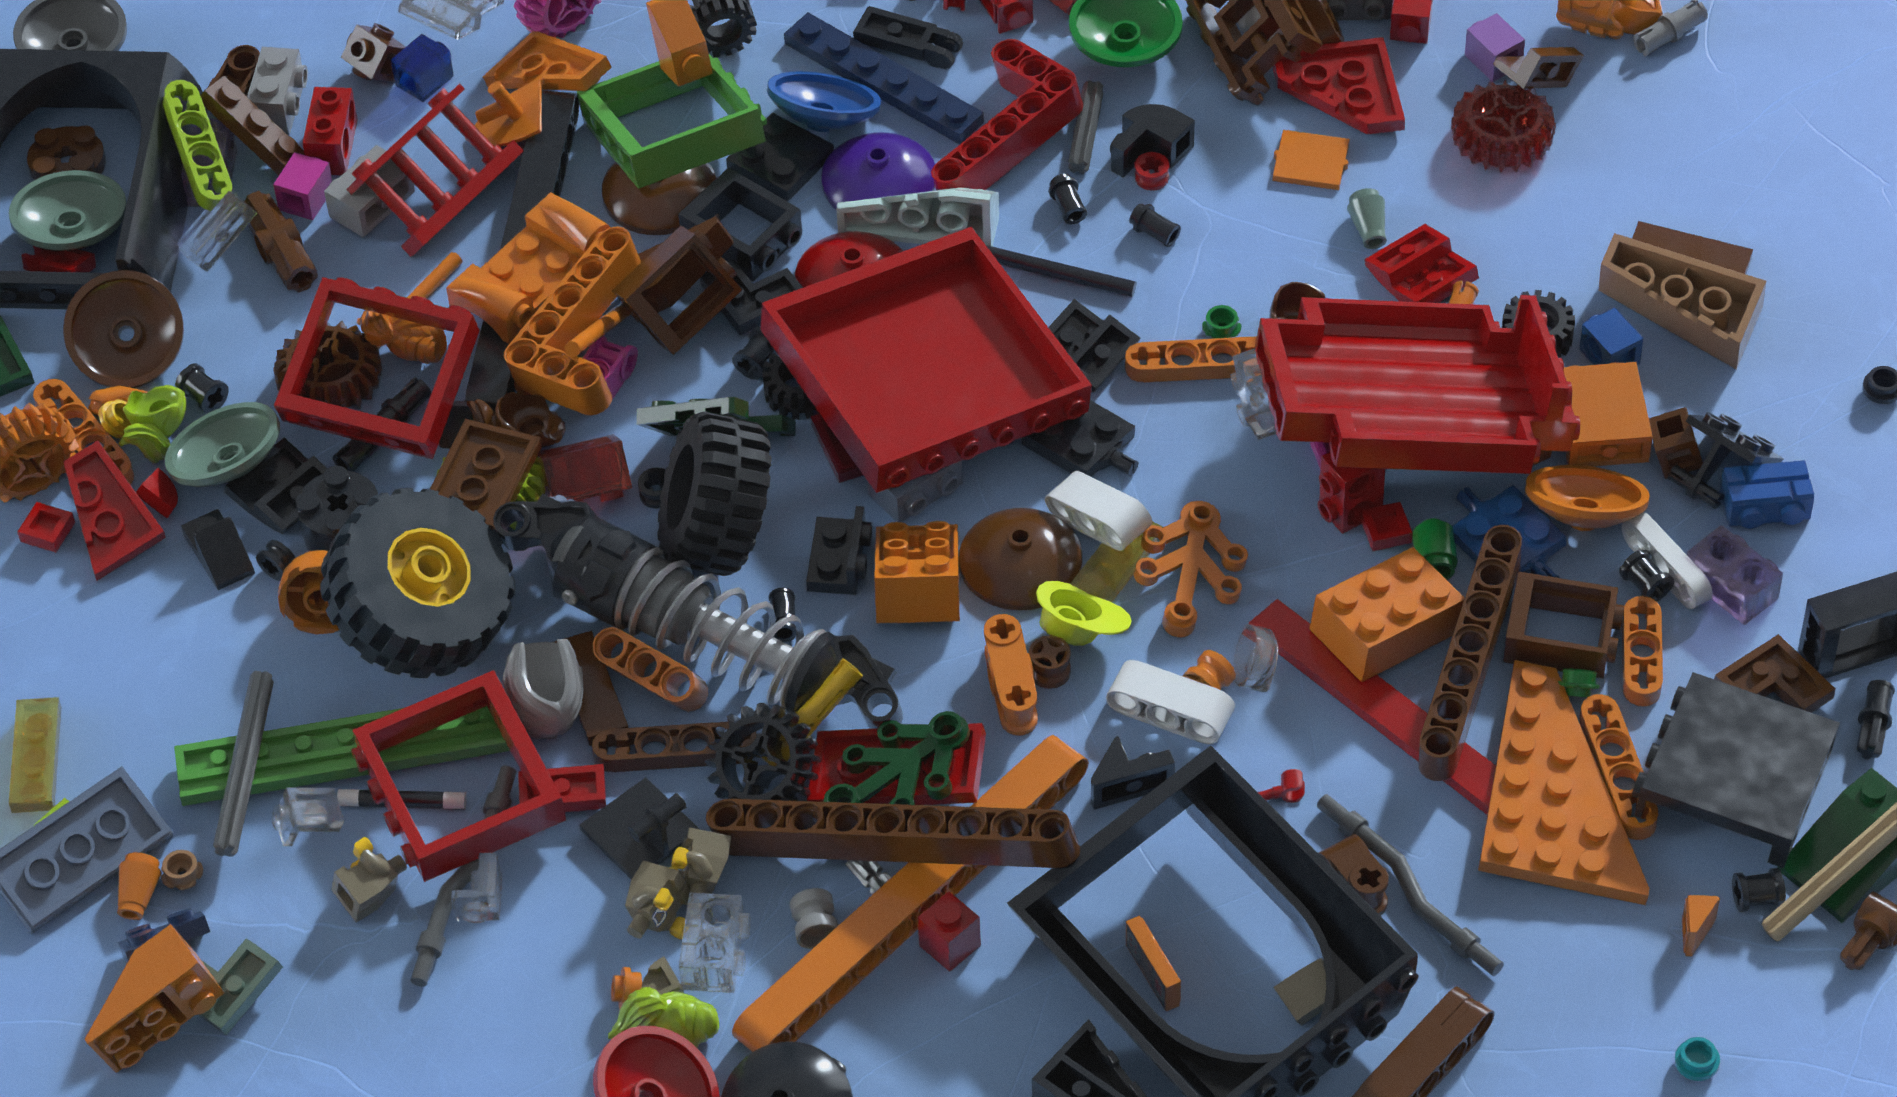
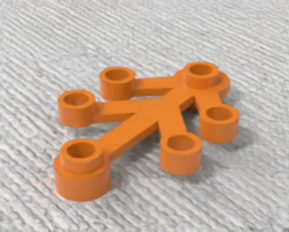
M1205 501L1187 503L1181 510L1179 520L1163 528L1151 525L1143 532L1141 538L1142 548L1148 553L1157 554L1164 550L1167 543L1183 536H1188L1185 546L1157 560L1148 557L1140 559L1134 571V578L1139 584L1152 586L1158 581V578L1182 567L1175 601L1166 606L1162 619L1164 630L1174 637H1186L1194 631L1197 611L1192 605L1198 571L1215 590L1217 600L1223 604L1237 602L1242 589L1241 582L1233 576H1225L1203 549L1204 540L1206 539L1222 557L1221 563L1223 567L1232 572L1244 569L1248 558V552L1244 546L1231 543L1219 529L1221 522L1219 511L1215 506ZM1150 537H1155V538L1159 539L1160 541H1159V542H1153V541L1149 540L1148 538H1150ZM1229 556H1238L1240 560H1233ZM1147 569L1152 571L1153 574H1145L1141 570ZM1227 587L1232 589L1234 592L1229 593L1224 591L1222 588Z

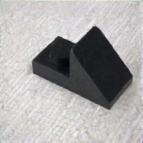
M218 509L181 525L183 536L217 590L255 574L253 565L230 517L224 518Z
M1116 736L1091 777V805L1093 809L1145 796L1175 773V761L1170 750L1146 753L1136 759L1128 760L1119 737Z

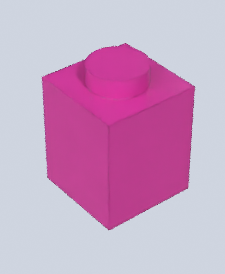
M294 152L273 184L280 211L314 220L326 201L324 190L332 182L329 162L322 161L317 157H309Z

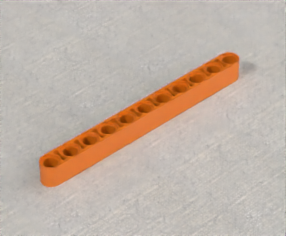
M1051 735L1044 739L983 794L977 803L972 804L970 807L1051 809L1083 778L1088 768V759L1057 736ZM908 862L746 1008L734 1023L732 1028L733 1037L752 1052L773 1043L797 1041L918 930V916L948 891L954 896L958 894L988 865Z

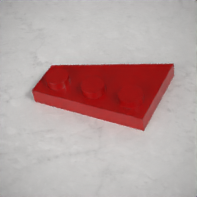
M98 440L63 461L96 581L166 538L164 530Z

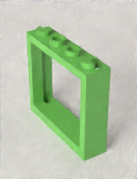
M709 54L713 74L679 87L661 70L658 61L592 85L587 91H576L584 124L638 189L766 141L763 126L767 125V119L762 115L760 104L753 103L746 88H740L737 85L733 74L725 72L717 57L713 58ZM702 86L728 114V116L644 147H641L618 119L620 116Z

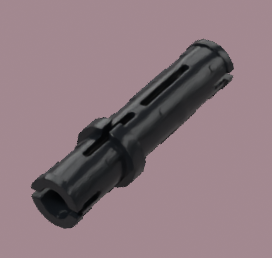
M413 377L392 399H386L381 404V410L377 416L409 423L410 416L430 398L432 394L430 388L421 379L418 380L417 377ZM351 439L333 455L332 459L336 466H342L347 471L354 472L379 446Z

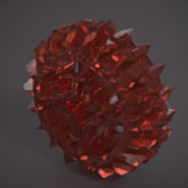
M1505 79L1502 85H1496L1490 80L1486 88L1476 84L1472 92H1464L1461 101H1457L1454 108V114L1451 118V129L1454 145L1459 146L1461 156H1469L1471 164L1482 162L1485 171L1491 166H1495L1502 173L1505 167H1511L1517 172L1521 164L1531 168L1535 160H1543L1546 151H1549L1553 144L1556 123L1553 106L1548 105L1546 96H1537L1535 87L1525 90L1518 84L1516 86L1508 85Z

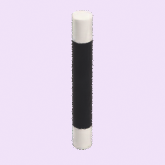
M338 789V806L386 807L384 802L378 805L375 803L370 790ZM398 790L406 808L466 809V792Z

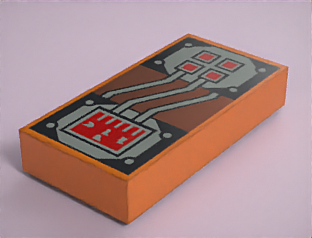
M1140 915L1127 920L1126 947L1164 1010L1169 1011L1180 1006L1181 980L1146 922Z

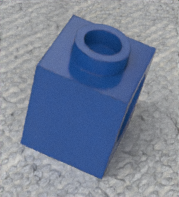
M1614 307L1601 315H1593L1582 324L1579 350L1593 365L1609 364L1612 362H1636L1639 365L1644 338Z

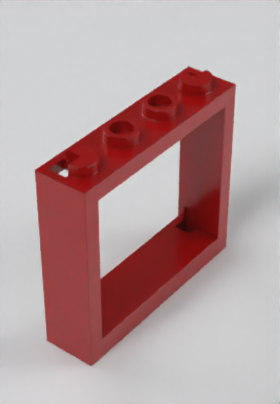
M322 277L274 407L281 420L287 423L433 459L480 330L473 314L463 307L450 305L446 308L434 305L430 300L421 296H412L411 299L398 296L393 291L380 286H376L373 289L361 287L356 282L344 277H338L336 280ZM335 303L454 332L420 426L300 396Z
M494 670L353 730L357 747L352 748L351 753L356 761L357 768L360 772L368 771L371 780L367 781L368 788L375 803L378 805L384 802L388 812L383 813L391 835L393 837L400 835L404 842V845L400 846V850L406 865L408 864L410 868L416 866L424 882L566 821L562 797ZM487 706L535 797L425 845L378 752Z

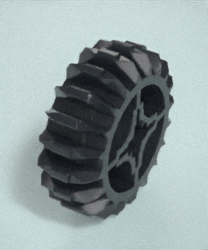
M758 703L755 711L749 706L741 707V719L733 714L727 715L729 729L721 726L715 728L721 740L719 743L710 742L707 744L709 749L716 751V756L707 759L705 763L709 767L716 768V771L707 779L710 783L720 784L714 793L718 798L798 801L797 793L804 796L811 794L809 788L804 784L806 779L812 781L818 779V775L815 772L809 771L810 765H816L821 760L819 756L809 754V751L814 749L818 743L816 739L806 738L811 728L805 723L798 724L799 715L790 711L785 714V708L780 705H774L770 710L767 704ZM763 729L762 733H757L754 742L750 746L741 747L748 736ZM781 733L789 746L790 762L786 761L781 753L783 741L779 740ZM749 756L758 758L760 756L768 757V760L777 763V766L758 765V762L750 760ZM736 760L744 768L743 781L746 783L745 788L741 785L736 773ZM786 775L776 788L763 794L764 789L769 788L771 781L776 776Z

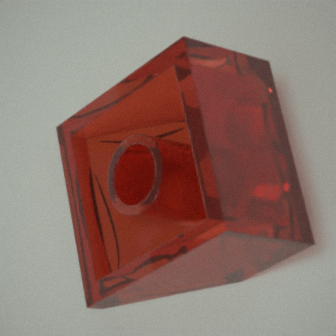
M614 434L542 450L538 454L544 475L545 490L549 497H555L558 494L564 496L567 500L573 499L574 501L584 502L583 499L599 496L600 501L604 502L624 497L623 490L632 488L622 440Z

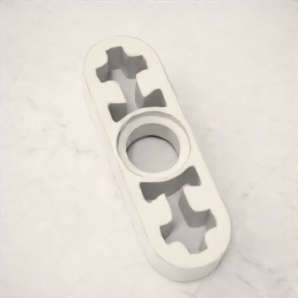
M1643 512L1636 518L1622 523V533L1628 546L1634 552L1646 549L1651 553L1652 562L1663 573L1667 572L1674 578V585L1670 591L1685 607L1694 609L1712 598V588L1706 575L1651 516Z

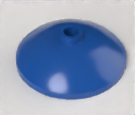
M785 72L771 77L767 84V94L778 108L792 119L806 124L809 129L817 132L848 128L868 121L880 111L881 98L875 91L861 83L840 76L818 72Z

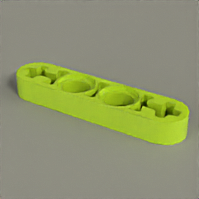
M185 80L172 81L164 90L162 104L197 203L206 210H223L230 202L232 182L200 93L191 82ZM175 96H180L183 101H187L186 111L182 112V103ZM193 124L198 126L202 133L196 136L188 135L183 132L181 127ZM197 155H205L211 158L213 163L209 166H200L192 158ZM209 179H212L214 191L220 193V195H214L212 190H207Z

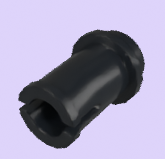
M1068 174L1055 176L1049 183L1048 192L1050 198L1056 200L1066 224L1071 225L1081 222L1087 216V210L1083 206L1077 192L1079 187L1077 180Z
M1138 204L1129 218V223L1133 225V230L1138 233L1144 231L1167 247L1174 244L1181 232L1179 224L1173 223L1155 212V208L1151 204Z
M784 587L776 588L769 593L768 598L773 606L776 622L782 618L795 615V595L791 589ZM787 623L775 633L774 638L782 642L793 640L796 637V626L792 623Z

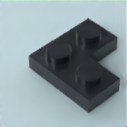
M732 259L728 263L736 271L737 276L733 279L742 291L721 312L737 333L742 335L757 326H761L763 302L803 287L788 268L753 284L736 261ZM705 272L700 277V285L704 290L715 281L708 272Z

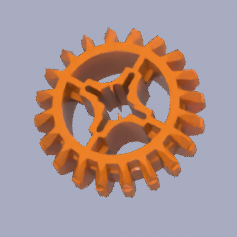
M29 402L22 410L14 406L11 413L5 416L0 413V499L4 503L13 497L21 501L27 495L33 496L37 492L47 489L53 482L59 483V476L62 473H66L63 461L75 455L79 445L76 441L77 438L73 426L55 407L48 408L44 403L35 407Z

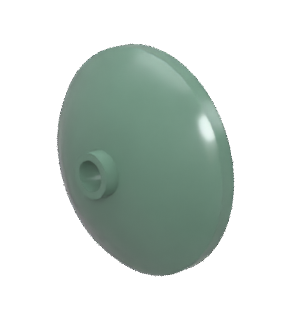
M81 170L62 171L40 177L23 187L11 201L9 219L15 234L26 243L50 251H72L92 246L111 235L123 222L127 202L125 193L120 185L105 175Z
M258 402L236 403L216 409L195 420L177 435L166 452L165 467L174 481L187 486L211 487L235 481L251 472L271 452L280 433L279 419L271 407Z

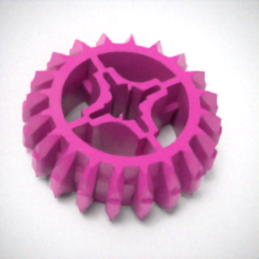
M516 0L513 7L517 11L516 17L529 32L538 31L555 38H564L568 31L575 32L579 24L585 25V19L589 14H594L592 10L595 5L602 1Z

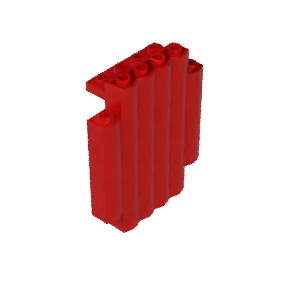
M1520 295L1513 328H1500L1499 322L1494 321L1489 305L1301 297L1297 319L1260 318L1255 344L1256 359L1262 372L1263 386L1268 393L1269 408L1274 416L1276 434L1279 440L1327 442L1330 444L1331 459L1336 467L1531 474L1533 463H1538L1541 450L1571 451L1573 440H1578L1580 435V418L1575 416L1572 410V384L1570 381H1566L1563 359L1557 356L1555 337L1550 335L1548 331L1546 312L1541 311L1536 295Z

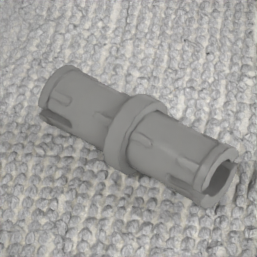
M1692 0L1673 13H1664L1652 26L1633 36L1635 47L1640 53L1643 52V55L1647 56L1668 42L1673 43L1683 37V33L1708 19L1705 6L1702 2L1698 3V0Z

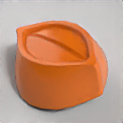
M1615 0L1611 13L1624 26V33L1635 35L1656 23L1658 18L1663 15L1660 0Z

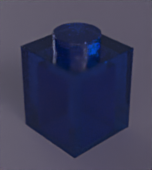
M420 34L391 59L395 86L422 102H425L454 76L450 50L443 43L435 42L424 34Z

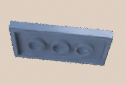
M121 766L0 849V894L32 934L118 875L119 864L125 861V856L128 853L148 854L173 836V831Z

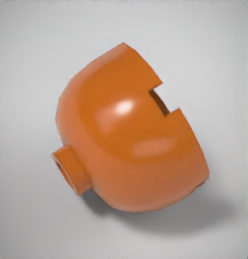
M326 550L308 551L296 557L284 569L278 587L279 608L284 618L286 614L294 622L295 628L316 635L334 633L339 630L337 625H332L326 613V609L329 606L328 601H324L321 596L320 583L324 579L321 567L323 559L328 553Z

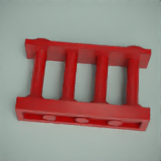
M460 83L450 93L445 88L437 93L427 103L432 109L374 163L369 158L362 162L351 173L356 180L346 189L352 195L366 183L408 227L406 232L410 237L401 247L410 257H413L524 152L514 140L504 149L498 144L494 147L454 105L453 101L465 90ZM440 113L483 156L481 161L486 166L480 172H477L474 168L469 170L427 126ZM415 136L458 179L456 184L461 189L454 196L448 191L444 193L402 149ZM390 159L433 203L431 208L436 213L428 220L423 215L419 217L377 173Z

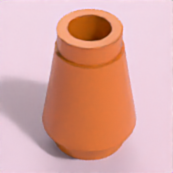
M133 852L128 853L125 856V861L119 864L117 910L119 916L129 920H141L143 918L144 911L162 875L159 869L160 862L157 858L145 853Z

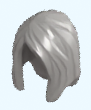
M557 639V643L537 642L524 644V642H520L513 646L511 653L507 656L503 672V685L528 735L536 739H553L558 735H563L572 727L580 712L584 691L582 667L576 659L572 645L567 639Z

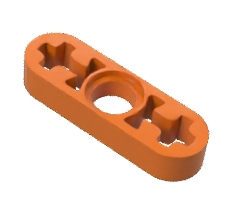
M1637 596L1628 600L1624 606L1622 618L1623 694L1630 703L1637 706H1650L1656 703L1660 698L1663 683L1662 610L1654 599L1644 596ZM1637 614H1645V619L1647 620L1645 630H1638L1639 617ZM1635 645H1646L1654 653L1648 657H1639L1631 651V648ZM1639 672H1646L1647 689L1640 688L1638 683Z

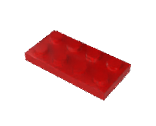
M983 723L968 724L970 729L968 741L964 746L953 752L948 774L952 784V792L945 799H931L924 786L925 777L932 772L935 754L922 762L913 799L915 805L977 803L986 738ZM878 728L817 731L816 740L818 745L815 747L814 755L819 756L821 761L816 765H812L811 771L818 775V779L815 781L810 780L809 790L811 794L807 796V801L824 802V796L831 787L837 784H849L855 788L885 767L870 765L866 771L853 774L847 770L842 758L844 750L854 744L863 745L865 748H884L877 735ZM890 733L886 737H892L896 733ZM905 741L899 748L911 749L921 741ZM855 757L852 761H857L862 757ZM899 779L864 803L889 804L896 795ZM937 783L933 787H940L944 783Z

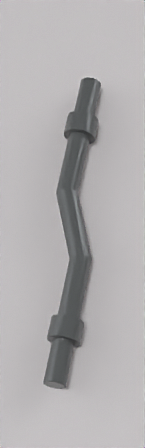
M501 766L493 792L488 793L484 803V819L510 808L512 801L509 795L517 774L513 767ZM491 853L460 866L440 887L427 930L421 932L416 946V951L419 954L410 979L414 985L421 987L427 985L435 959L441 956L446 942L443 934L455 897L486 865Z
M1328 794L1319 799L1317 808L1339 825L1338 830L1346 837L1353 834L1358 835L1370 851L1391 867L1413 912L1450 941L1451 949L1464 959L1471 958L1492 976H1496L1502 970L1504 963L1480 944L1481 939L1467 927L1461 929L1427 901L1405 856L1368 827L1369 822L1356 811L1349 812Z

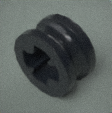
M650 468L639 476L640 500L649 508H660L661 490L654 491L651 486L659 485L660 489L663 488L666 470L664 468Z
M276 540L269 541L266 545V551L261 550L256 555V561L260 568L268 576L278 581L281 580L284 569L296 558L289 548Z

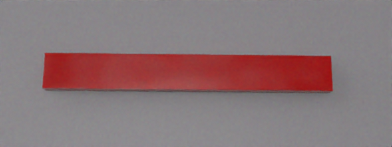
M1279 599L1272 602L1249 622L1248 631L1419 762L1420 735L1428 714L1378 675L1361 682L1309 629L1310 623ZM1465 742L1454 775L1443 781L1486 815L1488 814L1496 765ZM1435 752L1433 754L1441 755L1443 753Z

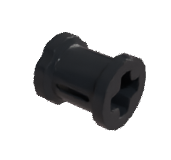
M757 326L750 332L749 342L744 349L735 353L732 363L745 377L758 380L763 376L762 372H764L763 366L765 361H769V356L773 352L776 355L778 354L761 332V327Z
M197 363L190 364L183 369L175 382V387L184 391L185 397L195 400L200 410L207 414L219 409L226 401L229 393L226 383L210 378L205 374L204 368Z
M1646 549L1637 550L1626 558L1619 569L1620 576L1624 580H1630L1641 591V596L1650 597L1656 602L1665 597L1674 585V578L1667 572L1663 573L1652 562V555Z
M1777 867L1770 868L1769 872L1764 874L1744 876L1743 873L1739 872L1734 873L1732 876L1733 898L1739 912L1748 911L1749 906L1773 903L1775 907H1779L1786 900L1785 883L1781 870Z

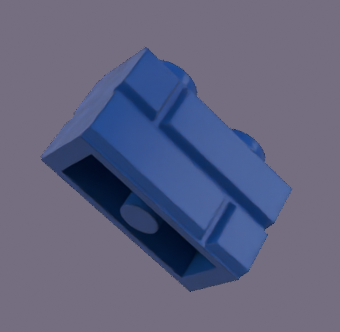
M1805 460L1723 468L1720 493L1724 494L1722 504L1725 508L1728 527L1742 526L1747 529H1753L1761 526L1763 523L1774 522L1795 525L1803 520L1811 519L1814 491Z

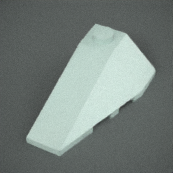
M952 188L840 202L836 208L838 233L848 231L870 232L881 235L891 241L925 244L972 226L985 245L993 246L999 221V192L983 189Z

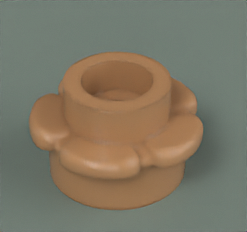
M173 851L163 860L161 880L170 889L175 887L179 890H188L195 886L197 879L202 877L204 871L202 863L197 862L195 855L190 851ZM182 871H186L184 874H181V875L178 874V873H180V872H182Z

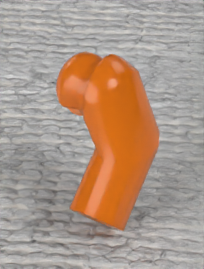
M121 385L95 390L88 398L91 399L88 410L92 414L98 415L100 407L108 401L123 400L127 402L132 391L148 393V391Z

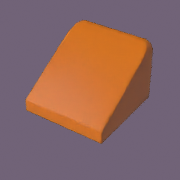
M1688 895L1685 898L1682 915L1683 953H1685V956H1693L1715 923L1720 901L1718 896Z

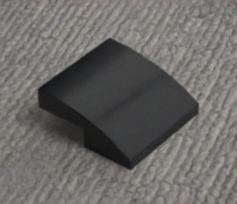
M1073 299L1048 327L1092 384L1091 392H1095L1122 362L1127 349L1133 344L1138 343L1141 339L1110 314L1103 321L1076 299Z
M284 437L274 445L267 457L251 472L235 481L227 483L225 485V493L253 517L283 534L299 521L296 506L297 496L311 480L324 474L328 468L315 456L309 459L305 457Z

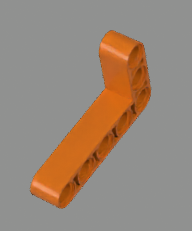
M617 226L604 230L505 349L504 359L517 387L522 391L532 395H541L545 400L590 416L602 413L610 406L612 395L599 366L578 356H568L564 348L566 343L602 316L617 297L612 290L641 264L640 257L627 229Z

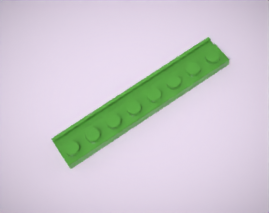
M487 706L378 753L387 770L394 771L507 752L510 749ZM403 708L263 731L250 795L369 775L367 770L363 772L358 770L356 761L351 753V749L357 747L353 730ZM237 736L174 746L180 789L179 795L182 806L223 799Z

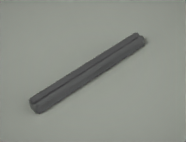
M254 671L249 678L213 843L215 853L219 856L226 855L232 857L238 852L274 684L272 674L267 671Z

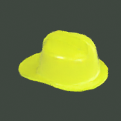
M1046 581L1039 585L1036 592L1037 600L1042 606L1039 621L1040 627L1047 634L1062 638L1067 644L1083 646L1091 643L1098 634L1114 635L1123 633L1130 628L1132 620L1122 607L1088 594L1069 583Z

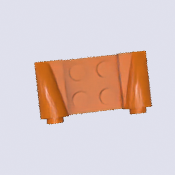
M551 192L525 215L526 227L481 268L472 263L446 287L449 306H460L479 316L508 344L520 332L594 240L604 230L610 228L607 223L593 214Z

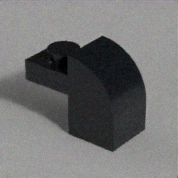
M1146 104L1128 110L1122 115V133L1117 134L1110 145L1111 171L1124 178L1135 167L1136 159L1147 152H1156L1164 155L1169 161V168L1172 169L1194 147L1195 120L1174 108L1159 104Z

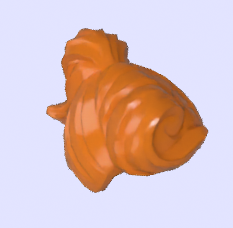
M367 310L363 312L360 318H357L356 324L361 325V330L365 333V339L371 345H386L394 355L404 360L420 361L425 364L430 362L438 363L446 351L447 342L443 329Z

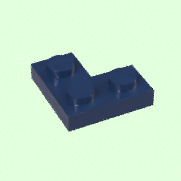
M188 908L167 916L168 923L160 927L151 929L150 924H145L125 932L127 939L118 942L124 960L128 962L134 950L170 924L185 941L209 933L210 929L205 915L201 911L193 914L192 909Z

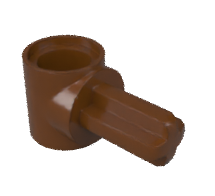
M1874 891L1867 896L1854 919L1853 925L1856 933L1840 953V959L1845 963V967L1850 970H1861L1877 949H1885L1888 946L1893 948L1897 945V904Z

